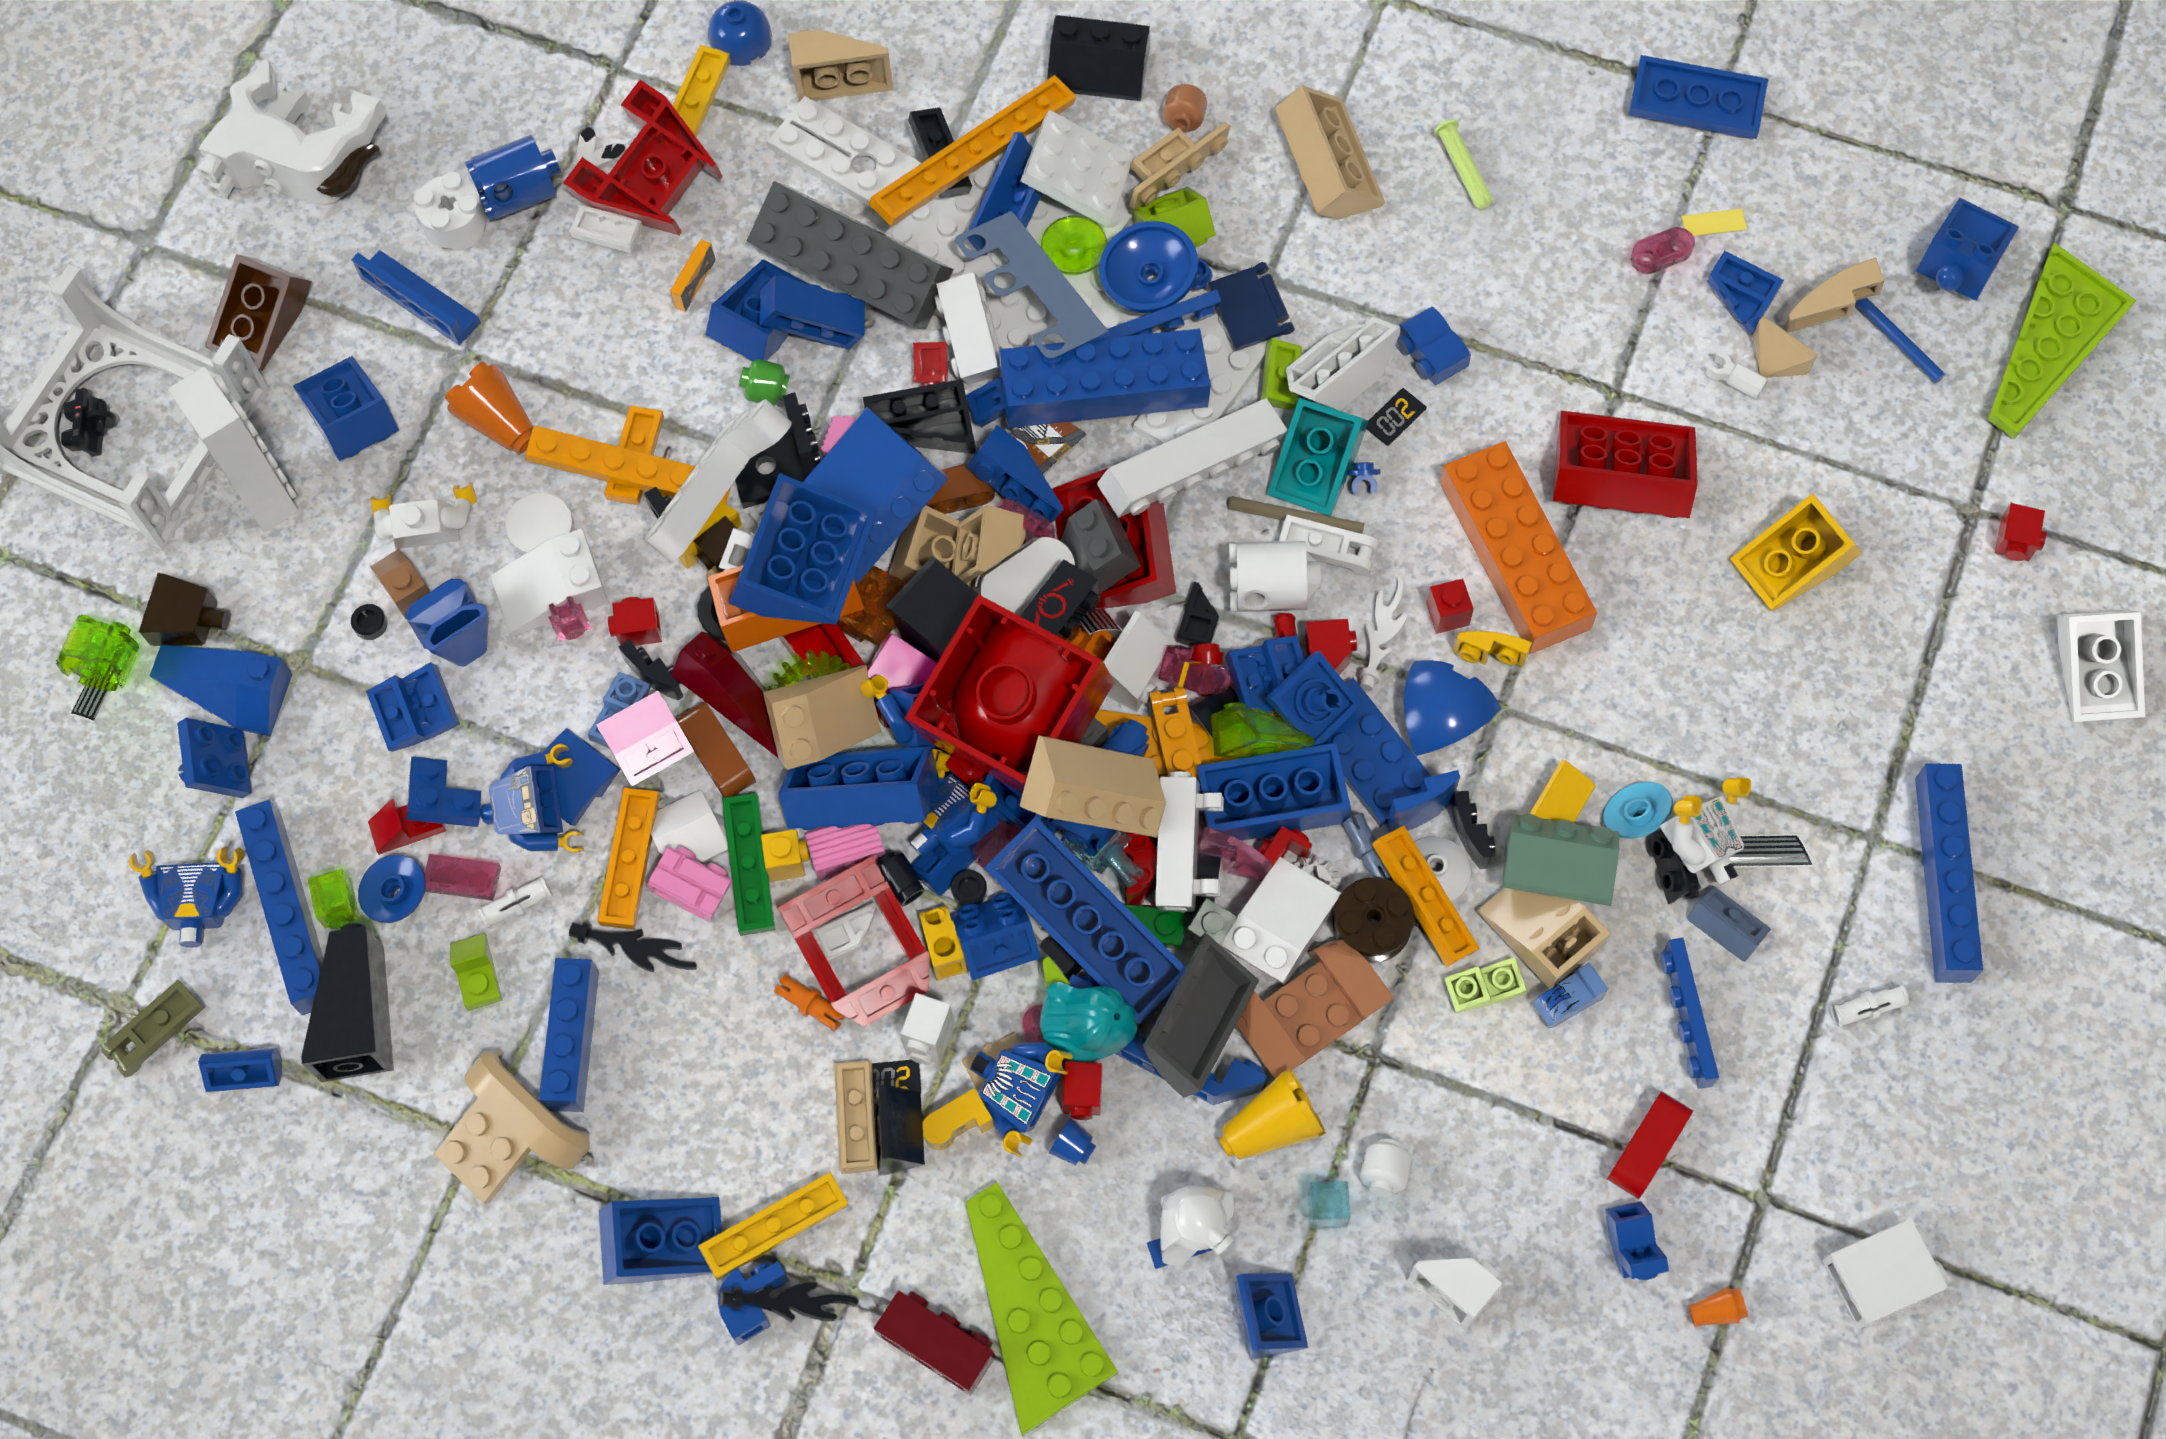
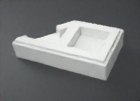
M874 902L813 930L829 964L862 949L877 911Z

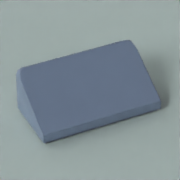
M1713 885L1687 916L1689 922L1744 962L1747 961L1771 930L1769 926Z

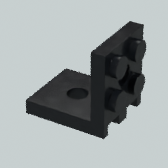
M796 393L782 396L787 417L792 422L789 430L777 443L750 458L735 479L743 509L767 502L779 473L803 482L821 461L815 433L812 430L806 403L799 405ZM765 462H771L776 465L775 470L769 474L758 472L759 466Z

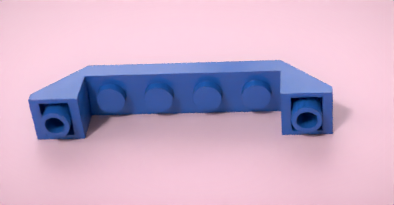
M1072 974L1069 979L1070 985L1078 989L1101 987L1093 978L1085 975L1079 978ZM1135 1034L1128 1045L1115 1053L1164 1079L1151 1063L1143 1048L1146 1038ZM1234 1058L1221 1084L1216 1082L1217 1077L1210 1073L1202 1090L1192 1095L1211 1105L1220 1104L1261 1092L1266 1085L1267 1075L1262 1073L1263 1068L1258 1064L1246 1059L1242 1063Z

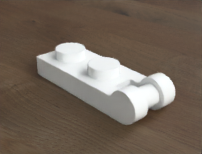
M1286 515L1279 542L1306 541V550L1315 560L1348 568L1360 575L1370 574L1373 564L1370 560L1371 555L1376 553L1379 544L1377 539L1368 535L1291 515ZM1349 546L1357 548L1359 550L1358 554L1348 553Z

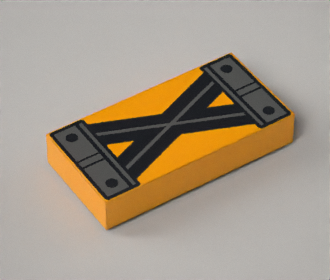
M701 239L670 290L675 308L683 312L687 311L716 261L712 244Z

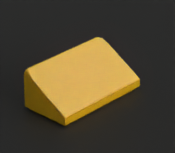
M1561 760L1530 814L1542 819L1553 821L1568 820L1575 823L1592 794L1595 784L1568 761Z

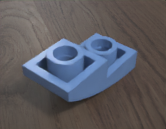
M618 672L603 698L604 707L588 733L589 740L609 748L596 724L647 697L651 688L650 684Z

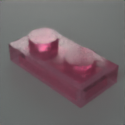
M429 854L424 873L426 878L425 892L494 901L501 866L499 863Z

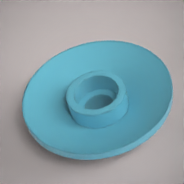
M1639 782L1629 785L1618 791L1608 801L1603 813L1605 826L1612 831H1618L1620 838L1635 839L1644 837L1660 828L1659 825L1668 820L1673 810V799L1667 788L1655 782Z

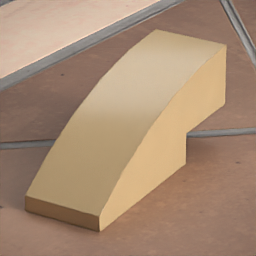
M1877 258L1855 264L1818 285L1788 314L1785 325L1786 332L1790 333L1850 316L1853 313L1857 300L1880 294L1884 278Z

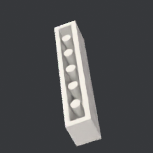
M1265 398L1109 467L1097 485L1118 518L1128 513H1132L1135 516L1145 511L1151 505L1150 503L1157 500L1160 504L1173 498L1177 491L1183 488L1186 491H1191L1198 487L1204 481L1203 479L1211 476L1213 480L1224 475L1230 469L1229 467L1237 465L1238 468H1241L1250 463L1260 453L1264 456L1273 453L1281 446L1279 441L1288 430L1268 399Z

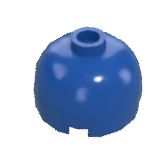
M733 0L721 5L709 20L708 38L711 48L729 53V65L746 66L751 64L750 60L758 56L761 59L767 54L772 43V32L765 13L758 6L745 0Z

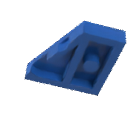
M1724 250L1710 273L1707 282L1747 332L1753 335L1759 320L1765 315L1784 280Z

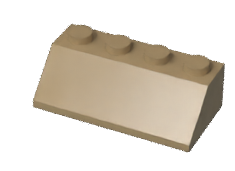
M1301 85L1275 107L1279 118V126L1286 135L1290 145L1289 151L1297 162L1301 172L1300 178L1308 189L1311 205L1317 214L1334 219H1342L1382 207L1386 204L1342 98Z
M1038 735L1020 802V807L1044 817L1157 837L1166 805L1153 759Z

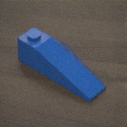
M161 645L149 676L180 696L186 697L198 704L210 714L213 713L223 719L230 726L242 729L245 732L271 737L293 674L281 658L249 651Z

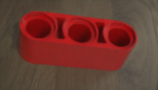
M1661 1091L1607 1180L1639 1200L1694 1110Z

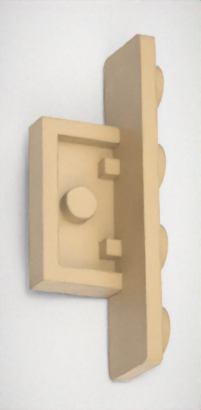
M1224 122L1197 143H1194L1178 127L1132 160L1130 168L1143 182L1134 188L1130 206L1136 210L1142 204L1149 205L1164 188L1175 186L1187 171L1198 169L1206 157L1212 153H1220L1228 143L1227 137L1231 126Z

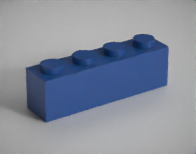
M555 958L539 1101L549 1111L584 1112L599 971L592 959Z

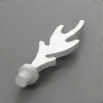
M1398 578L1397 592L1389 606L1383 605V591L1378 592L1374 611L1377 630H1373L1370 624H1366L1365 627L1369 642L1368 668H1362L1359 674L1361 679L1360 686L1365 691H1372L1374 684L1379 683L1381 674L1376 669L1392 651L1391 648L1381 650L1379 647L1387 644L1398 635L1407 618L1406 614H1402L1397 620L1392 619L1402 596V578Z

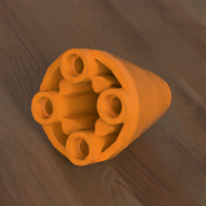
M484 361L480 362L470 371V379L462 386L459 384L454 386L445 395V399L449 402L447 406L448 411L452 416L509 451L514 450L520 455L528 448L533 425L498 365L492 364L488 366Z

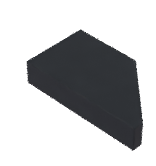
M1198 582L1193 584L1176 640L1177 643L1192 647L1198 644L1212 643L1219 623L1217 611L1208 601Z

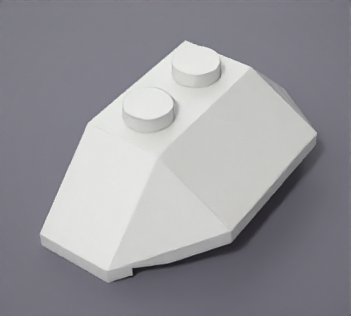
M1372 317L1365 320V324L1352 325L1328 334L1286 368L1289 391L1341 411L1383 376L1399 337L1400 327Z

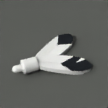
M587 127L579 137L577 163L583 157L600 168L620 159L626 148L623 144H610L595 151L596 134L593 128Z

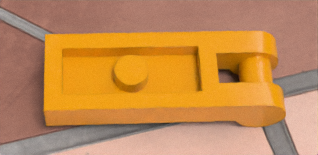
M1184 686L1183 688L1174 687L1173 691L1160 693V690L1149 692L1150 704L1167 777H1170V772L1182 771L1191 773V777H1196L1198 780L1197 766L1202 765ZM1176 705L1178 713L1165 715L1163 707Z

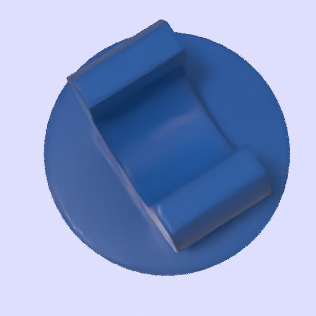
M1374 462L1353 463V469L1347 470V475H1356L1350 485L1353 494H1358V483L1362 480L1369 482L1370 493H1376L1377 482L1371 475L1381 474V469H1374Z

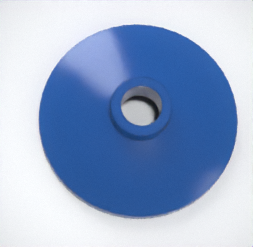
M390 855L376 861L365 872L359 884L358 901L362 911L369 918L380 923H394L406 918L414 912L423 899L426 889L424 871L415 860L404 855ZM400 889L399 893L394 897L395 892Z

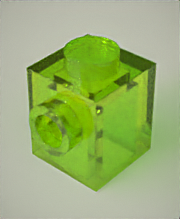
M343 869L307 878L315 918L324 928L340 929L343 925L350 924V921L360 919L352 880Z

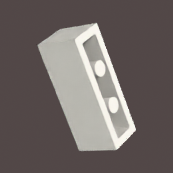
M972 272L937 283L939 295L935 296V302L939 313L945 316L947 326L943 327V333L948 346L952 345L955 357L951 358V364L956 377H960L970 385L999 376L1000 347L982 279Z

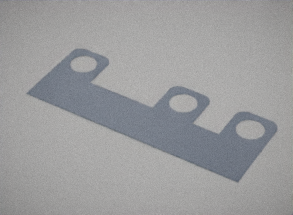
M1012 211L956 237L955 242L966 257L971 259L999 248L1009 260V263L988 272L985 275L987 284L998 296H1007L1023 287L1029 286L1058 322V324L1037 333L1033 337V342L1045 357L1056 358L1109 332ZM971 235H979L985 239L986 245L979 251H971L965 247L964 242ZM1002 272H1008L1014 275L1016 282L1010 288H999L994 283L995 276ZM1048 334H1059L1063 337L1065 343L1061 349L1053 351L1044 347L1043 339Z

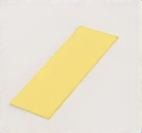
M1743 209L1681 216L1686 237L1747 230Z

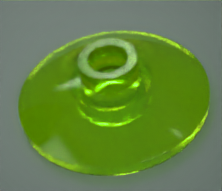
M1075 215L1062 217L1054 221L1045 230L1041 240V248L1061 273L1069 275L1084 274L1095 269L1099 265L1101 255L1107 245L1106 235L1095 221L1087 217ZM1071 249H1078V250H1079V252H1076V253H1072V252H1069V251H1070Z

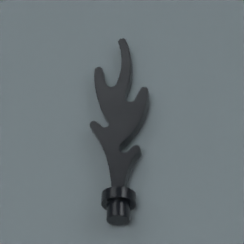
M573 922L569 930V936L578 938L577 941L579 943L586 944L589 939L603 946L611 956L615 955L613 946L619 944L631 962L649 972L655 971L654 966L647 960L650 957L674 968L684 970L697 969L695 962L679 961L664 953L667 949L681 950L682 944L679 942L665 939L636 941V939L644 935L642 929L623 933H608L592 930V924L583 922L582 925Z
M816 1282L794 1285L783 1291L775 1299H771L769 1296L774 1290L772 1285L752 1294H743L742 1288L733 1287L731 1291H721L720 1293L721 1307H730L732 1311H740L742 1305L758 1307L773 1312L789 1322H793L795 1319V1315L790 1309L805 1317L833 1322L837 1319V1314L822 1310V1305L839 1303L855 1307L859 1301L853 1297L834 1294L809 1297L807 1293L817 1288L818 1284Z

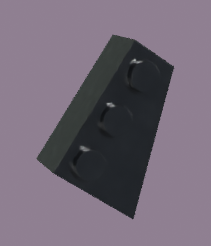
M963 379L863 397L865 408L871 409L914 447L967 454L976 453Z

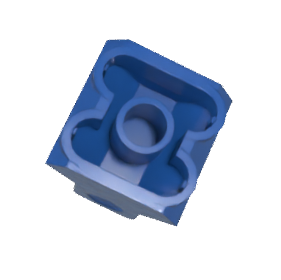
M451 578L409 605L405 618L423 648L428 649L429 652L457 666L465 667L487 651L489 614L486 608L476 601L470 587L462 579Z

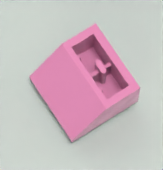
M659 691L596 724L631 786L694 752Z

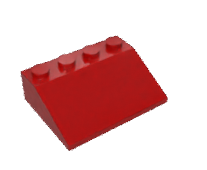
M1561 410L1553 479V501L1562 502L1567 505L1580 504L1596 506L1600 509L1611 508L1627 510L1637 514L1650 513L1664 515L1669 518L1682 517L1690 519L1698 486L1695 427Z
M1108 468L1052 488L1064 508L1055 519L1059 541H1061L1068 518L1093 500L1097 499L1112 509L1097 485ZM1157 500L1150 503L1151 505L1138 515L1133 516L1132 513H1128L1119 518L1141 567L1099 594L1101 598L1096 608L1106 609L1144 604L1177 593L1164 503L1160 504Z

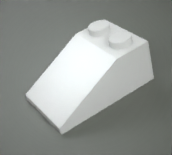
M582 528L548 539L490 575L510 636L609 603L589 543Z
M2115 610L2057 615L2058 649L2072 722L2145 717L2141 612Z
M1279 857L1238 915L1221 946L1285 986L1291 980L1335 907L1341 892Z

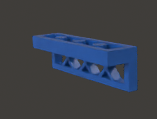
M381 250L370 260L360 253H357L351 259L361 280L458 346L481 323L476 314Z

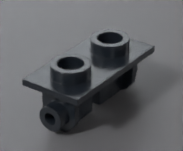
M1659 830L1649 837L1651 853L1656 862L1661 887L1665 892L1668 905L1684 895L1687 900L1700 896L1698 890L1701 889V885L1696 873H1691L1686 866H1683L1682 859L1673 850L1663 831Z

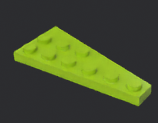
M2053 243L1987 420L2015 439L2133 307L2136 299L2062 247Z
M996 1182L967 1200L966 1206L1023 1437L1116 1376L1118 1370L1000 1185Z

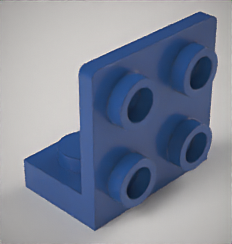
M1000 893L995 895L990 901L977 905L967 904L961 906L956 912L950 913L972 981L1041 958L1028 914L1009 893Z

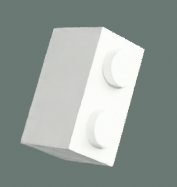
M918 993L915 994L900 1033L905 1051L910 1054L909 1058L923 1065H930V1062L941 1064L955 1026L951 1004Z

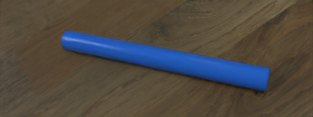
M1868 298L1856 301L1855 305L1935 383L1944 378L1946 374Z

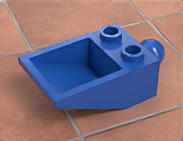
M1959 198L1932 239L1916 272L1936 281L1938 286L1945 291L1955 290L1977 301L2020 226Z

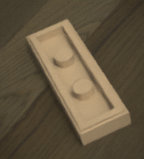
M872 1061L835 1063L841 1174L878 1171Z

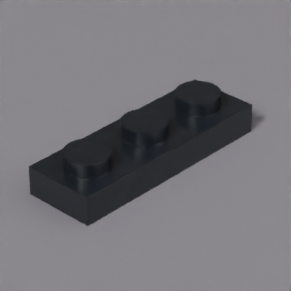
M940 107L910 112L908 121L924 161L954 142ZM969 176L938 195L939 198L970 193L972 184Z

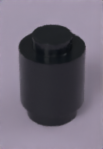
M890 852L877 861L880 871L902 907L912 903L925 892L924 887L921 885L923 882L922 878L904 853L896 855L894 852Z

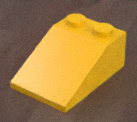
M1812 493L1731 557L1730 560L1773 612L1834 576L1863 552L1822 502Z

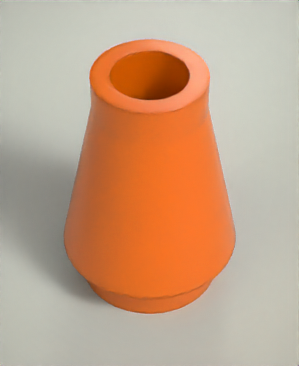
M1727 1286L1696 1303L1688 1305L1695 1327L1740 1323V1319L1748 1317L1747 1308L1739 1287L1730 1289Z

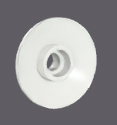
M1426 837L1417 840L1415 844L1428 865L1430 866L1432 862H1438L1442 865L1443 869L1441 871H1433L1451 902L1455 901L1464 893L1470 881L1471 867L1467 855L1456 843L1446 838Z

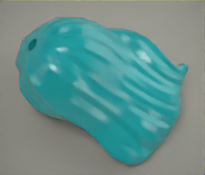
M1054 982L1046 990V999L1043 1003L1039 1023L1040 1031L1047 1045L1058 1051L1068 1052L1073 1055L1072 1059L1068 1060L1077 1062L1101 1060L1117 1053L1134 1038L1138 1028L1134 1007L1124 1002L1121 993L1116 989L1105 986L1078 989L1063 982Z

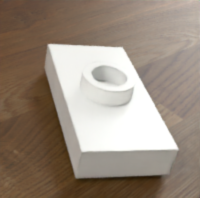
M580 205L569 232L572 238L632 254L643 229L642 221Z

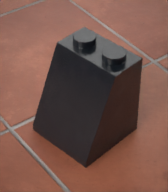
M931 557L886 607L903 641L938 663L978 593L937 559Z

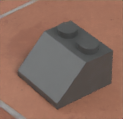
M1095 499L1068 518L1061 542L1071 551L1075 566L1098 579L1099 594L1141 567L1119 518L1108 506Z

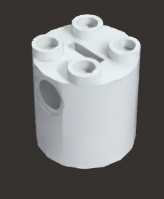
M1306 541L1229 543L1230 564L1236 563L1235 567H1229L1230 588L1237 589V592H1230L1231 612L1307 610L1308 601L1318 589H1321L1320 561H1316L1307 552Z

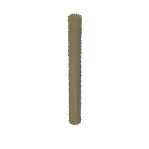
M1231 496L1229 509L1284 521L1286 515H1291L1363 534L1365 525L1362 522Z

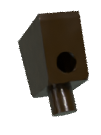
M157 573L139 633L149 645L202 646L206 643L210 628L224 631L228 628L230 612L217 609V600L205 587L163 573Z

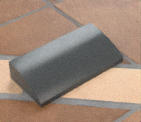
M1208 934L1204 935L1143 1045L1147 1056L1157 1071L1183 1098L1202 1090L1259 982V979Z

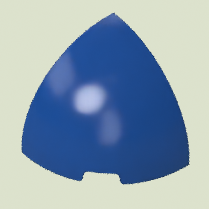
M1434 660L1414 661L1408 672L1405 684L1404 713L1409 739L1416 756L1430 753L1458 742L1494 718L1501 710V706L1483 682L1477 677L1468 679L1453 671L1454 665Z

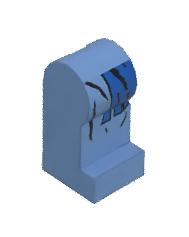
M1589 962L1577 969L1576 973L1558 983V986L1543 993L1532 1004L1547 1026L1553 1028L1601 1001L1605 997L1608 987Z

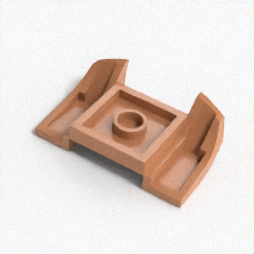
M1343 939L1333 940L1308 950V955L1317 964L1264 1001L1254 991L1236 1024L1274 1079L1289 1068L1292 1071L1394 999L1368 961L1357 950L1346 944Z

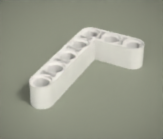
M766 399L733 418L715 438L653 525L645 541L670 562L676 561L691 544L749 459L777 443L789 430L792 422Z

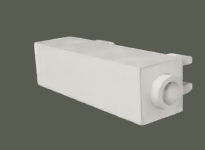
M1175 771L1170 772V777H1160L1166 805L1158 831L1155 906L1159 911L1195 912L1196 896H1221V882H1219V879H1197L1199 810L1223 812L1224 797H1222V793L1200 794V783L1196 777H1191L1189 772Z

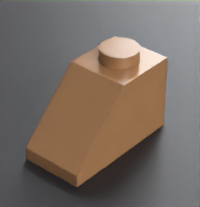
M400 549L370 566L404 618L409 605L429 593L427 586Z

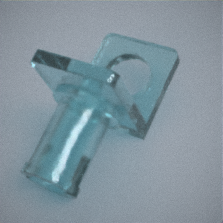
M1117 831L1093 858L1077 842L1065 839L1062 842L1089 870L1102 874L1109 867L1124 882L1127 888L1132 887L1138 882L1134 878L1135 876L1141 879L1144 874L1143 869L1139 868L1123 852L1133 838L1122 831Z

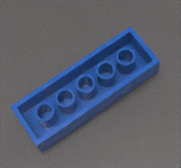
M1200 329L1093 339L1056 358L1045 357L1036 345L999 349V374L1008 428L1208 407L1211 384ZM1065 342L1044 344V347L1048 350H1059L1064 346Z
M1037 817L984 867L1101 987H1111L1121 993L1124 1002L1134 1007L1135 1017L1139 1025L1173 992L1186 967Z

